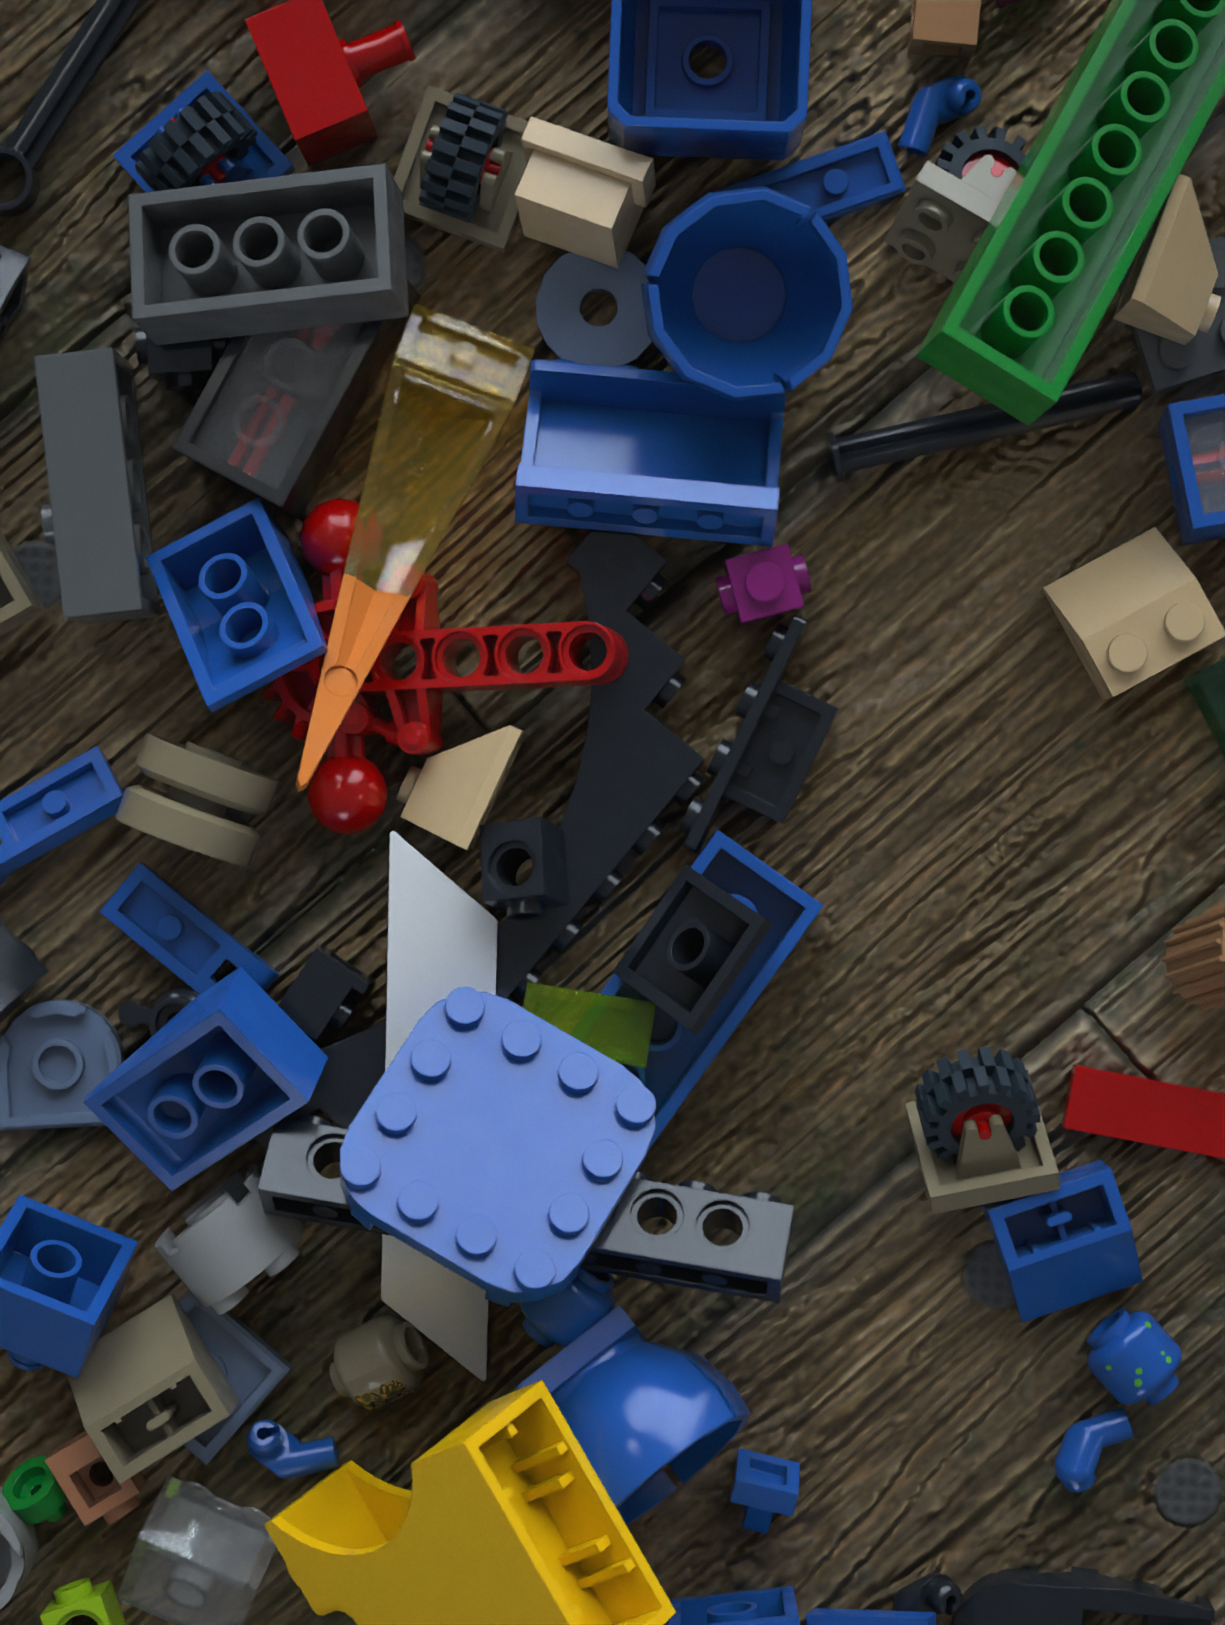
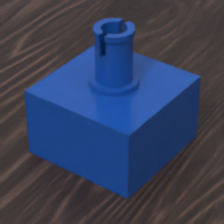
M19 1195L0 1227V1348L8 1350L7 1354L11 1363L27 1371L38 1370L45 1365L78 1378L122 1295L138 1241Z

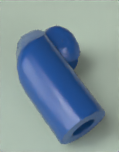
M955 75L919 89L914 95L898 147L910 154L928 156L938 125L972 113L978 108L982 97L979 85L973 79Z
M1123 1407L1074 1423L1066 1430L1055 1458V1470L1057 1477L1067 1490L1080 1493L1090 1489L1096 1479L1094 1472L1102 1449L1134 1437Z
M269 1419L255 1422L247 1433L249 1453L255 1460L280 1478L291 1479L340 1467L338 1449L334 1437L302 1443L281 1425Z

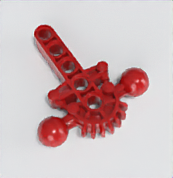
M343 498L329 500L317 505L303 520L299 537L304 557L315 571L322 574L323 601L314 603L326 645L328 644L344 573L360 580V573L364 572L377 557L381 540L376 520L369 510L355 500ZM407 566L401 568L394 575L393 582L382 586L381 591L399 593L409 597V601L327 748V760L316 769L310 779L306 796L311 812L322 826L338 834L352 835L364 832L376 823L385 810L388 790L382 773L374 763L366 759L365 737H373L379 734L385 736L386 742L399 746L408 754L425 757L434 756L440 751L443 744L442 734L440 733L443 693L587 686L611 683L623 674L628 665L629 651L627 643L619 633L611 628L589 621L440 629L436 596L438 593L437 580L431 574L414 567ZM601 636L606 643V658L598 668L588 671L581 661L582 647L589 639ZM537 639L542 646V662L533 672L525 674L519 667V651L528 641ZM474 643L480 655L479 664L474 672L462 677L456 666L457 654L465 645ZM411 646L416 653V668L409 677L400 680L394 668L395 658L401 650ZM325 653L274 680L275 683L266 687L261 693L267 701H282L273 717L278 723L286 724L294 721L291 736L297 740H306ZM373 696H387L393 715L391 721L383 719L381 709Z

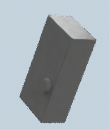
M386 164L128 195L132 319L155 346L409 317L403 193Z
M113 348L35 356L34 362L51 503L42 505L41 520L47 544L55 543L63 618L84 625L161 617L158 587L146 560L147 556L154 553L133 365Z

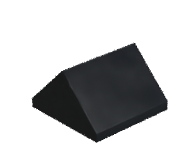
M685 865L613 973L698 1035L773 924Z

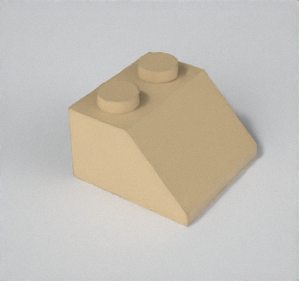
M1156 527L1042 588L1102 700L1115 697L1225 637V630L1197 578Z

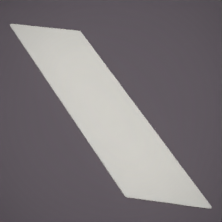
M395 831L390 832L385 1071L419 1019L436 1002L447 998L451 991L459 987H471L478 992H488L496 995L497 919ZM382 1234V1301L481 1381H485L488 1330V1300L485 1299L486 1291L394 1236Z

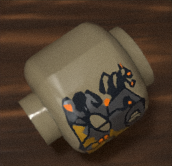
M383 1315L354 1327L338 1337L334 1345V1362L330 1364L329 1371L332 1383L341 1396L345 1398L350 1397L357 1405L370 1410L381 1407L417 1390L423 1379V1369L428 1366L429 1356L421 1334L411 1323L407 1321L402 1323L391 1315Z

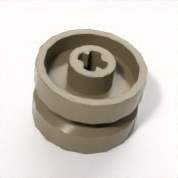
M146 733L135 764L146 776L170 785L168 793L142 785L127 787L115 819L170 843L232 864L247 867L250 865L260 835L253 826L226 815L227 808L231 807L254 815L269 812L280 781L242 766L243 761L189 741H187L186 745Z

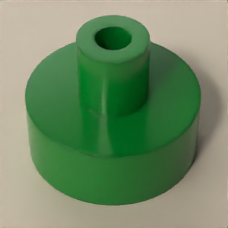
M46 1456L33 1457L20 1464L9 1475L2 1489V1494L11 1510L25 1524H37L45 1520L56 1522L64 1516L67 1510L65 1502L67 1496L46 1464Z

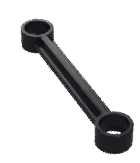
M97 0L7 143L5 146H0V162L5 160L19 162V165L26 172V185L23 192L13 201L0 203V216L15 217L28 211L37 200L40 190V181L36 171L37 166L143 0Z

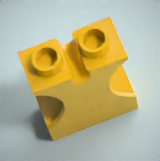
M543 1380L490 1401L411 1463L412 1490L391 1485L373 1476L350 1460L343 1463L339 1468L264 1524L284 1559L291 1578L303 1592L312 1610L320 1616L341 1611L351 1617L356 1625H664L676 1613Z

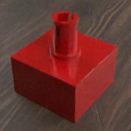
M289 0L245 19L292 135L308 166L378 138L359 88L364 87L362 80L404 62L416 60L400 20L394 22L391 26L347 44L345 38L338 40L322 0Z

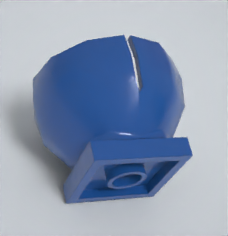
M764 186L712 192L704 195L662 228L642 274L649 282L641 284L648 336L681 380L730 401L777 397L784 395L783 386L791 393L832 360L853 310L847 253L817 211L807 218H802V216L805 217L810 211V205Z
M620 1305L615 1307L516 1387L519 1390L543 1380L626 1526L641 1518L678 1490L662 1468L668 1464L682 1483L686 1484L718 1456L745 1427L751 1414L734 1384L702 1355L647 1341Z

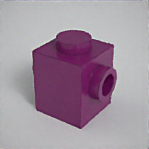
M788 543L726 559L723 565L726 575L715 578L724 614L736 612L739 627L801 611L804 607L802 595L812 592L804 557L800 555L792 558Z

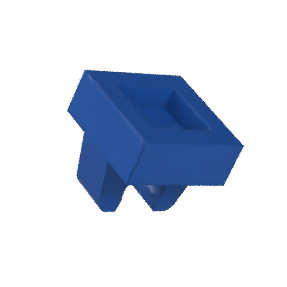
M738 1448L732 1470L730 1502L744 1505L743 1511H745L742 1528L767 1534L774 1512L793 1517L799 1495V1462Z

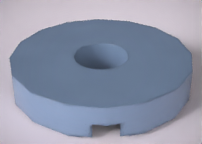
M628 251L625 252L618 269L572 252L562 255L544 274L536 296L537 326L547 347L559 359H566L575 363L616 367L629 365L637 361L654 343L648 336L641 284L649 282L646 277L642 276L646 265ZM601 292L608 294L615 300L618 311L615 318L609 324L593 326L583 319L580 313L581 304L590 294Z

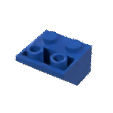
M1101 1160L1059 1173L1060 1190L981 1205L1022 1323L1143 1282L1133 1231L1112 1169Z

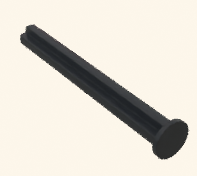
M1134 372L1066 386L1057 403L1029 426L991 403L840 438H835L833 432L825 433L830 467L835 482H843V473L1135 408L1143 402L1142 388L1139 378Z

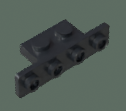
M795 615L789 627L779 623L773 632L763 655V658L772 662L761 685L751 681L746 688L735 712V716L744 719L733 743L723 738L707 770V773L716 777L706 800L695 796L682 820L679 831L688 835L683 845L684 848L699 854L726 797L784 825L839 711L837 707L782 682L808 630V620Z

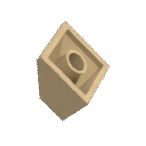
M1182 174L1178 175L1138 250L1113 317L1115 320L1182 345H1186L1196 336L1198 330L1208 333L1221 302V296L1212 293L1218 277V271L1190 177Z
M509 725L427 758L422 769L412 765L396 800L406 804L400 817L466 850L473 849L480 836V825H485L527 733Z

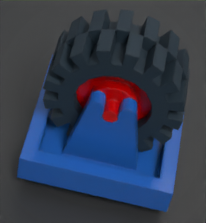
M208 70L113 154V157L145 193L286 176L295 171L293 164Z

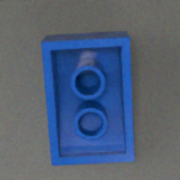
M259 497L146 557L203 699L211 712L328 652L307 579L289 538Z
M239 967L193 999L86 1096L83 1103L173 1191L308 1103L328 1057L245 970Z

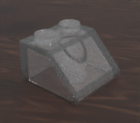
M168 1475L137 1539L117 1599L175 1625H244L277 1548L264 1526L270 1518L258 1509L240 1507L219 1498L201 1484L183 1482Z

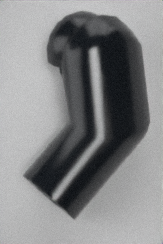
M940 1573L927 1574L901 1588L896 1593L891 1611L936 1612V1615L944 1613L952 1615L961 1605V1589L947 1575Z

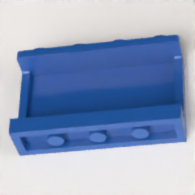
M566 359L553 361L532 360L521 464H518L516 478L515 523L773 547L780 488H778L787 389L783 386L785 391L783 396L730 401L681 380L676 372L639 369L630 365L614 367L582 364Z

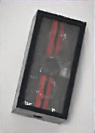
M407 280L409 317L232 337L172 448L196 464L300 519L418 304L421 295Z

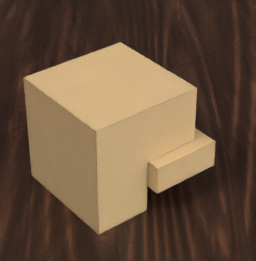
M531 116L521 138L527 167L514 194L524 236L618 269L644 207H647L656 186L653 158Z

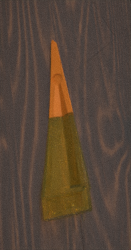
M415 304L396 350L386 384L327 644L328 652L325 653L296 780L298 793L307 787L509 420L535 350L418 304Z

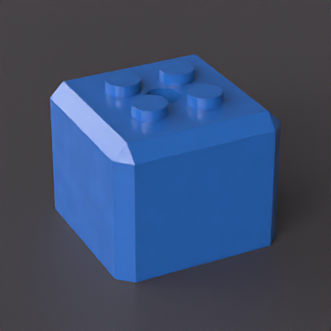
M612 0L607 104L609 139L620 148L642 155L784 161L800 146L807 119L812 0ZM705 46L718 49L726 60L724 71L719 76L711 79L697 76L689 65V59L693 52Z

